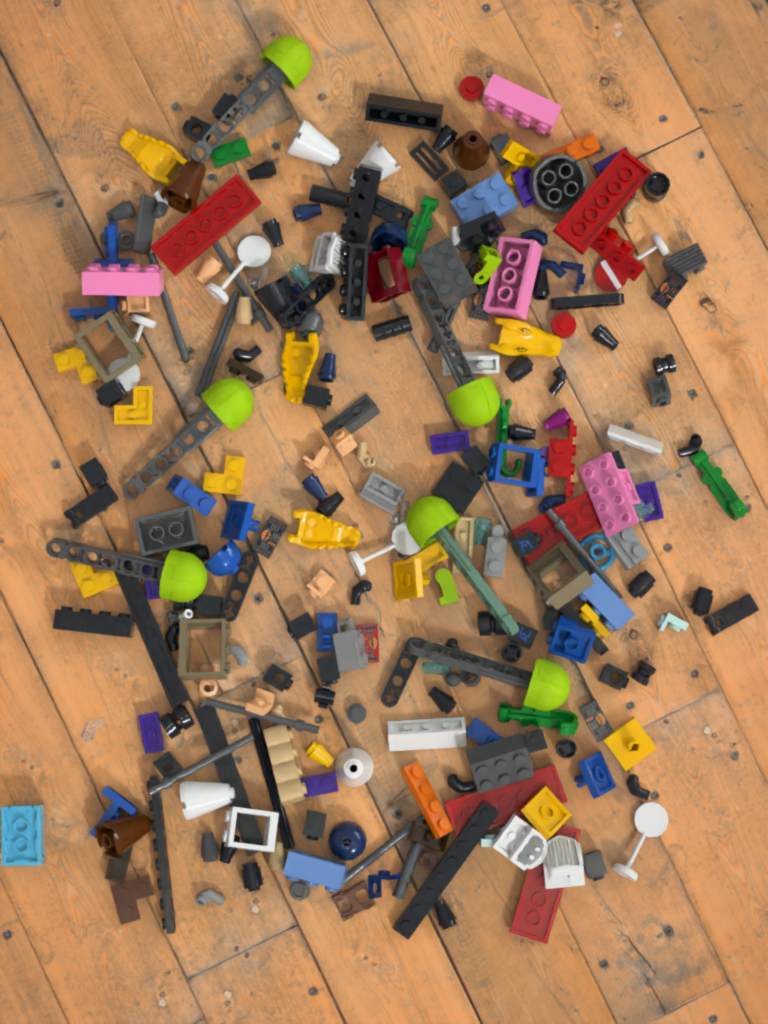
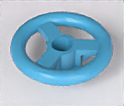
M598 533L590 534L580 544L583 548L587 543L589 544L590 555L594 562L604 556H609L606 563L598 566L602 571L606 570L612 565L616 555L610 547V550H605L603 545L594 543V539H599L606 543L604 539L607 537ZM594 549L600 550L599 556L594 554ZM578 554V558H579L580 563H581L586 569L592 571V570L589 568V566L584 562V560L580 557V555Z

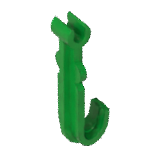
M426 195L423 197L419 216L415 215L411 219L414 227L409 229L408 247H405L402 253L406 269L413 270L418 262L416 255L422 252L428 236L426 231H430L433 228V222L430 220L432 212H435L439 200Z
M500 398L495 443L507 444L509 409L512 406L510 398L505 400V407L502 405V398ZM503 450L500 476L510 478L517 475L520 471L522 459H516L513 471H509L506 468L507 450Z
M702 449L690 457L691 463L703 473L701 477L702 483L705 485L710 484L709 490L726 514L734 521L745 517V514L749 512L747 507L726 478L721 477L722 469L720 467L713 468L708 461L709 456L705 450Z
M505 702L499 705L497 716L499 722L507 723L510 719L519 720L522 726H528L532 723L534 726L559 729V734L574 735L578 728V717L569 711L557 709L542 711L529 708L528 706L513 708L512 705Z

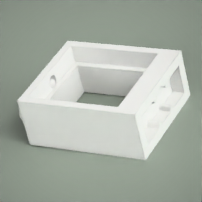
M229 807V810L225 813L227 828L223 831L222 842H225L224 847L274 852L279 813ZM237 813L266 817L263 846L234 842Z

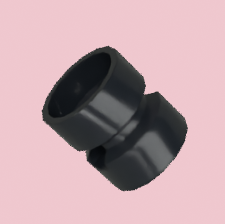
M661 172L650 174L643 185L642 192L644 198L652 203L663 200L670 188V180Z
M489 611L478 612L479 636H490L492 632L495 635H507Z
M182 703L173 708L172 713L167 712L159 717L160 723L171 739L181 734L182 729L187 730L195 725L194 720ZM178 717H179L180 720H181V722H180L179 724H178V722L176 721V718H178Z

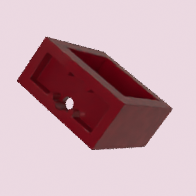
M386 245L381 247L379 252L368 253L367 287L372 303H385L411 292L400 247ZM388 258L395 285L384 289L378 262Z

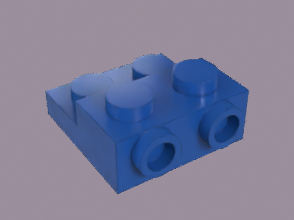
M560 615L559 620H554L552 626L554 633H549L546 644H549L548 653L585 664L597 632L579 627V621Z

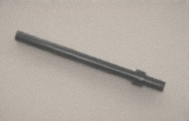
M217 241L212 246L231 275L236 268L219 241ZM238 273L234 277V281L244 297H251L250 301L254 317L257 321H260L267 333L272 331L273 328L266 318L267 314L259 307Z
M155 253L147 255L150 264H158ZM164 283V291L161 293V298L182 361L186 362L190 358Z
M552 508L547 509L545 513L554 523L555 529L563 534L593 573L595 572L621 599L623 596L569 531L565 521L562 518L560 519Z
M207 698L205 705L286 725L295 728L296 731L302 732L304 730L316 734L319 732L320 726L305 723L301 719L293 720L269 713L260 716L246 711V707Z
M252 733L168 778L166 776L161 779V782L148 788L150 795L152 796L163 789L167 790L173 787L172 784L254 741Z
M421 814L414 821L424 823L426 819ZM409 821L405 824V828L348 871L344 885L405 838L410 832L412 822Z

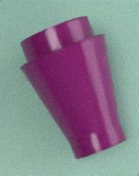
M564 407L562 409L559 408L542 423L549 432L550 430L569 425L568 423L572 419Z

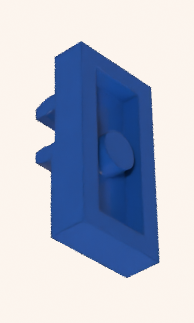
M540 458L537 488H526L525 497H543L544 477H547L544 471L545 467H548V463H545L546 459Z
M318 613L317 652H335L332 634L337 633V613Z
M476 717L466 730V735L480 745L504 739Z

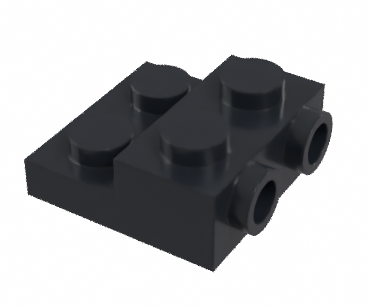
M495 211L459 226L462 232L459 234L462 243L465 244L468 251L472 250L473 252H479L478 250L481 245L490 246L489 238L498 237L502 232L506 231L504 224Z
M452 461L431 493L435 497L447 501L457 514L459 512L464 514L484 484V481Z

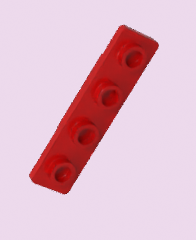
M606 227L590 246L632 281H635L645 269V266L632 256L636 251L633 244L628 240L622 239L613 228Z
M571 420L569 422L568 439H549L547 477L566 478L565 498H569L570 494H573L574 483L570 482L571 475L575 473V464L571 462L572 456L576 454V445L573 444V437L577 436V426H574V421Z

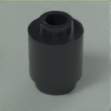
M520 356L508 365L504 372L512 383L519 382L533 371V363L527 356L525 358Z
M645 570L643 573L640 572L627 585L629 587L627 591L635 599L637 597L641 599L654 586L656 580Z
M698 587L697 591L694 592L690 610L693 611L692 614L704 617V614L709 613L713 600L712 590Z
M257 862L243 864L241 874L244 889L248 888L249 892L260 890V886L263 885L260 866H258Z

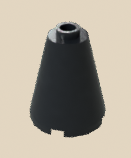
M288 275L254 291L255 296L282 328L286 327L289 330L298 325L296 323L294 326H283L279 322V313L294 299Z

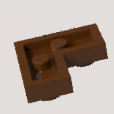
M149 875L111 886L121 925L141 919L136 900L154 895Z

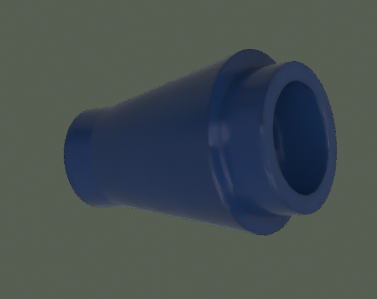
M297 204V206L293 207L295 221L302 223L315 216L322 215L320 204Z
M325 353L318 372L320 381L334 382L336 378L335 354Z
M313 473L301 482L302 488L319 502L328 496L318 476H315Z

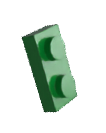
M245 137L217 146L210 153L216 169L251 157Z

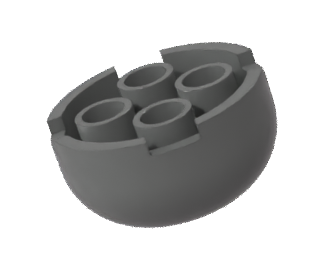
M559 153L549 154L538 160L531 169L528 179L529 191L534 201L542 208L553 212L568 211L582 197L587 187L586 172L581 163L571 156Z

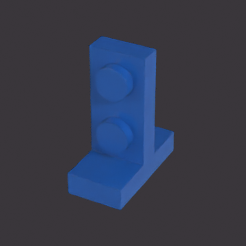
M110 221L104 229V236L108 238V245L105 246V257L108 258H96L93 263H99L101 267H108L109 264H120L121 267H128V264H134V259L119 258L118 221Z
M107 295L108 306L70 309V317L76 322H87V319L97 320L113 309L118 314L117 295ZM109 323V330L115 332Z
M177 474L173 476L165 488L166 491L206 517L217 502V500L194 486L190 481Z
M109 785L101 792L111 799L113 803L99 822L118 818L122 812L119 810L120 808L132 816L139 810L138 807ZM97 823L96 826L93 828V830L90 832V834H91L92 836H94L95 838H96L95 829H96V827L99 826L98 823Z

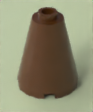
M471 130L455 141L452 155L459 167L464 170L473 171L486 164L489 159L490 148L479 132Z
M190 160L162 189L160 193L163 200L166 198L171 208L182 213H187V211L193 213L196 209L206 172L204 163Z
M137 814L101 821L95 829L97 842L100 848L104 846L106 850L104 854L107 857L116 859L151 830V819L144 814Z

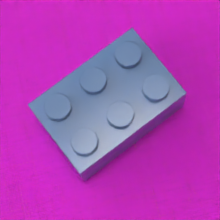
M497 172L452 199L449 207L459 223L463 225L492 211H495L499 218L502 219L517 210L519 203L500 173Z
M594 572L590 576L595 583L577 595L576 598L582 604L586 603L602 619V624L609 632H616L635 614Z
M292 849L288 852L283 875H287L286 879L298 882V880L302 879L306 881L305 884L317 887L320 884L325 886V890L336 892L343 888L349 864Z

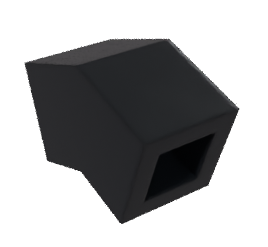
M550 607L547 608L542 617L544 630L552 629L554 620L560 612Z

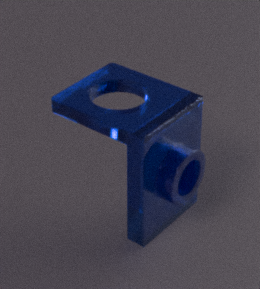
M561 260L559 266L562 268L577 270L574 293H578L580 284L583 285L585 280V273H582L584 264Z
M379 870L378 874L368 875V898L382 897L381 879H399L401 874H390V870ZM374 883L377 885L376 893L373 892Z

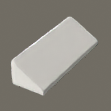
M463 352L473 374L500 373L499 352ZM442 354L443 376L452 375ZM457 366L458 371L463 374L462 368Z
M609 424L605 435L606 438L656 456L662 453V442L613 424Z

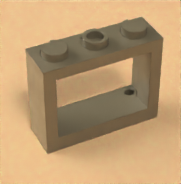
M115 309L110 310L73 336L76 346L84 351L86 361L91 366H94L97 370V377L100 381H104L105 384L147 357ZM107 320L133 357V359L111 374L108 373L84 338L86 334Z
M563 540L526 567L530 573L527 577L533 585L537 584L534 587L548 606L552 604L556 610L595 583ZM568 560L578 574L551 593L541 579Z
M226 618L180 619L178 677L181 681L228 680V674L231 673V663L228 662V655H231V643H228V637L232 635V626ZM221 629L220 672H189L191 630Z

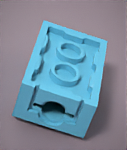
M44 805L1 807L2 866L45 864Z

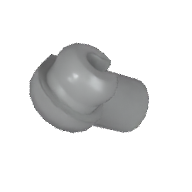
M231 645V654L238 660L237 664L245 666L249 659L248 654L243 647Z
M208 889L196 896V903L199 906H203L213 901L221 906L226 898L216 891Z

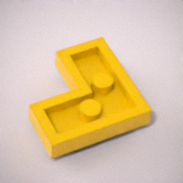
M510 138L500 153L503 158L512 163L503 179L515 187L511 172L527 165L532 169L540 157Z
M74 347L53 354L58 373L77 368L82 385L100 380L96 375L97 370L86 361V354L82 349Z
M133 386V405H114V425H153V386Z
M226 455L224 474L205 472L203 492L241 496L246 458Z
M77 562L69 564L84 599L119 585L114 571L103 569L95 573L92 566Z
M587 604L582 605L577 610L578 616L585 623L591 625V630L597 632L596 635L599 638L602 637L604 639L610 634L607 628L598 620L599 617Z

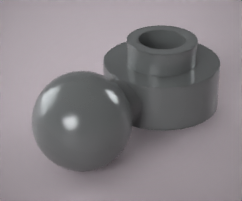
M128 230L119 232L118 247L122 250L133 248L134 234ZM102 232L100 240L104 245H108V238H105L104 232ZM125 236L130 239L127 243L122 241V238Z
M465 670L461 674L453 671L446 675V683L451 687L458 686L460 682H463L467 687H474L481 681V675Z

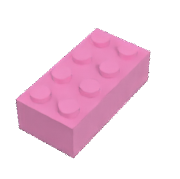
M495 74L492 75L482 100V106L487 111L492 113L495 111L501 114L504 119L509 121L512 119L518 122V125L526 129L529 127L543 137L545 135L550 137L562 108L561 105Z
M500 236L497 251L502 261L490 277L483 307L484 311L491 316L526 320L543 249L535 240Z
M92 263L82 271V295L160 296L164 291V268L159 267L158 264H148L147 267H140L139 264H128V267H121L120 264H109L108 267H101L99 263Z

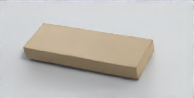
M459 516L460 521L455 525L454 540L472 563L475 517ZM452 561V574H462Z

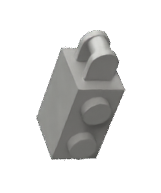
M501 525L494 526L491 537L487 538L482 577L503 578L507 539H503L504 528Z
M352 618L337 620L338 633L332 635L339 672L366 669L368 656L364 651V635L361 633V630H355Z

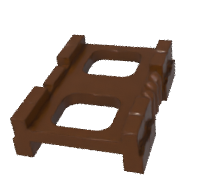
M364 880L353 885L354 888L351 887L347 891L345 890L344 893L341 891L332 896L343 921L352 918L354 914L363 911V909L367 910L376 905ZM365 889L370 899L360 904L355 894ZM348 898L352 909L343 913L338 902Z

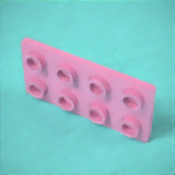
M607 452L579 467L606 537H611L639 522L634 507L640 505L641 501L628 469H618L611 452Z

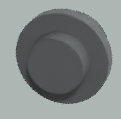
M360 704L351 705L347 711L348 719L353 723H361L366 718V709Z
M295 881L290 887V895L295 900H304L309 894V886L304 881Z

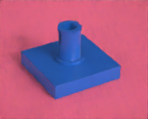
M230 500L220 537L245 541L248 530L257 532L259 528L253 525L260 526V521L251 519L255 504Z
M601 751L578 762L582 774L575 776L574 781H582L577 783L576 786L581 788L587 785L593 799L602 796L616 787Z

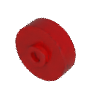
M476 76L465 77L460 83L459 92L461 97L469 102L479 100L484 92V84L481 79Z
M568 313L556 315L551 323L553 334L561 339L571 337L576 330L574 317Z

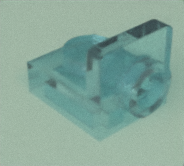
M640 499L641 504L634 507L639 521L650 517L655 508L652 502L645 505L643 500Z

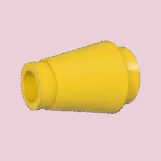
M312 741L305 750L308 758L327 768L334 760L320 742Z

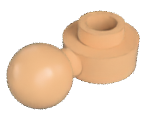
M204 663L201 665L199 672H215L212 664ZM201 680L197 685L198 694L205 699L214 696L218 690L217 683L214 680Z

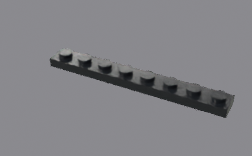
M125 561V566L128 569L134 568L131 561ZM114 571L171 708L189 701L190 698L183 682L178 677V670L140 580L118 574V572Z
M205 705L195 709L210 753L213 754L228 746L229 744L216 708ZM231 752L214 762L221 783H228L230 787H234L235 799H232V803L229 806L252 809ZM237 813L236 825L242 842L263 846V838L255 816ZM245 849L248 856L260 852Z
M159 775L150 776V781H147V790L160 782ZM161 791L152 795V800H149V809L154 814V820H151L152 832H156L153 846L154 851H158V859H155L156 870H160V878L157 879L158 890H162L163 897L160 898V909L164 910L165 918H162V928L166 930V934H173L176 932L162 795Z
M484 800L481 802L394 923L392 928L409 940L500 813L498 810Z

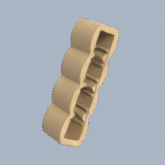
M277 725L263 729L282 805L285 806L306 800L304 795L308 793L305 782L301 783L300 776L303 775L300 764H296L295 759L298 757L296 746L291 744V739H294L292 729L287 728L286 725Z

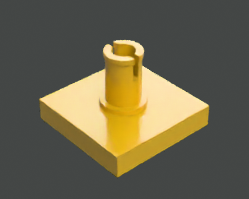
M421 558L393 562L395 601L424 597L423 585H429L430 580L424 579L430 578V575L428 573L422 574Z
M634 716L603 739L625 771L657 749Z
M547 786L543 787L520 810L527 817L529 823H532L531 826L535 827L546 840L572 816Z

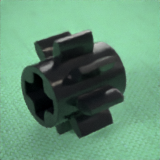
M322 685V689L316 688L314 702L318 703V707L327 709L328 705L333 706L336 692L331 691V686Z

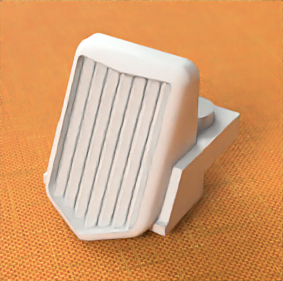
M335 232L322 233V236H317L308 272L312 274H334L341 277V266L344 265L342 247L345 246V241Z
M515 814L511 816L491 844L494 849L524 871L526 869H533L543 863L548 850L547 840L540 832Z
M557 835L548 840L546 859L542 863L545 888L552 889L585 885L580 843H577L573 838L563 835Z

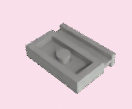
M372 472L359 496L392 515L406 490Z
M631 527L604 539L626 571L650 555Z

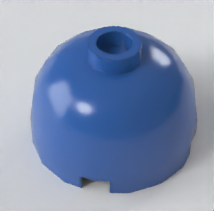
M230 539L204 566L210 573L218 577L229 573L233 575L240 568L238 564L242 557L241 551L237 544Z

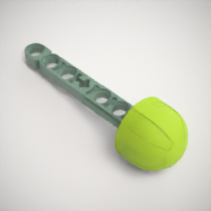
M426 496L415 501L408 510L406 525L409 534L420 548H424L437 540L506 634L512 637L518 633L519 627L515 620L508 614L506 608L448 531L460 521V517L452 506L444 499L435 496Z

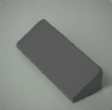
M146 194L141 195L133 244L135 253L144 255L150 254L155 223L153 210L158 203L156 199Z
M365 394L321 429L328 438L335 431L343 427L352 435L377 416L380 410L372 399Z

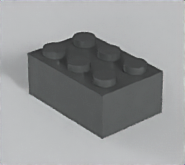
M449 237L416 255L445 309L479 291Z
M191 506L134 519L141 554L144 557H152L169 553L172 549L182 550L201 544Z
M521 733L465 751L478 794L534 777L528 750Z

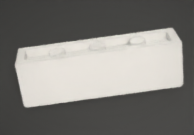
M465 717L387 721L389 751L466 747Z

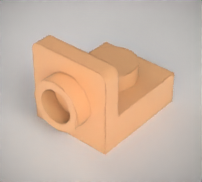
M148 296L121 297L119 309L122 311V316L132 313L148 314L150 312Z
M345 427L335 431L329 438L342 457L358 446L351 433Z
M325 445L322 449L318 448L313 455L314 460L303 455L302 460L305 461L303 465L312 471L314 468L319 471L330 455L331 450Z
M321 569L310 583L306 585L309 588L307 592L315 599L317 597L322 599L336 581Z
M258 687L255 698L247 702L245 710L264 716L272 710L275 692Z

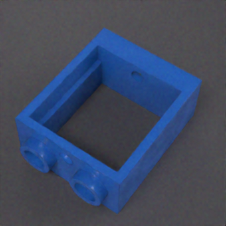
M492 443L488 453L490 460L489 466L486 469L487 482L528 489L537 488L542 450L504 443ZM503 450L526 453L522 481L500 477Z

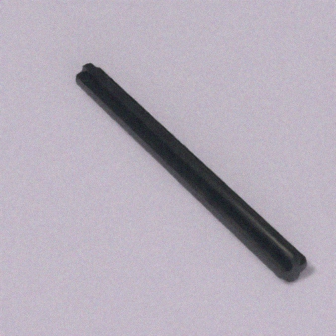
M251 718L248 722L255 739L254 743L274 812L279 813L278 827L284 848L290 849L295 846L285 808L280 801L259 719Z

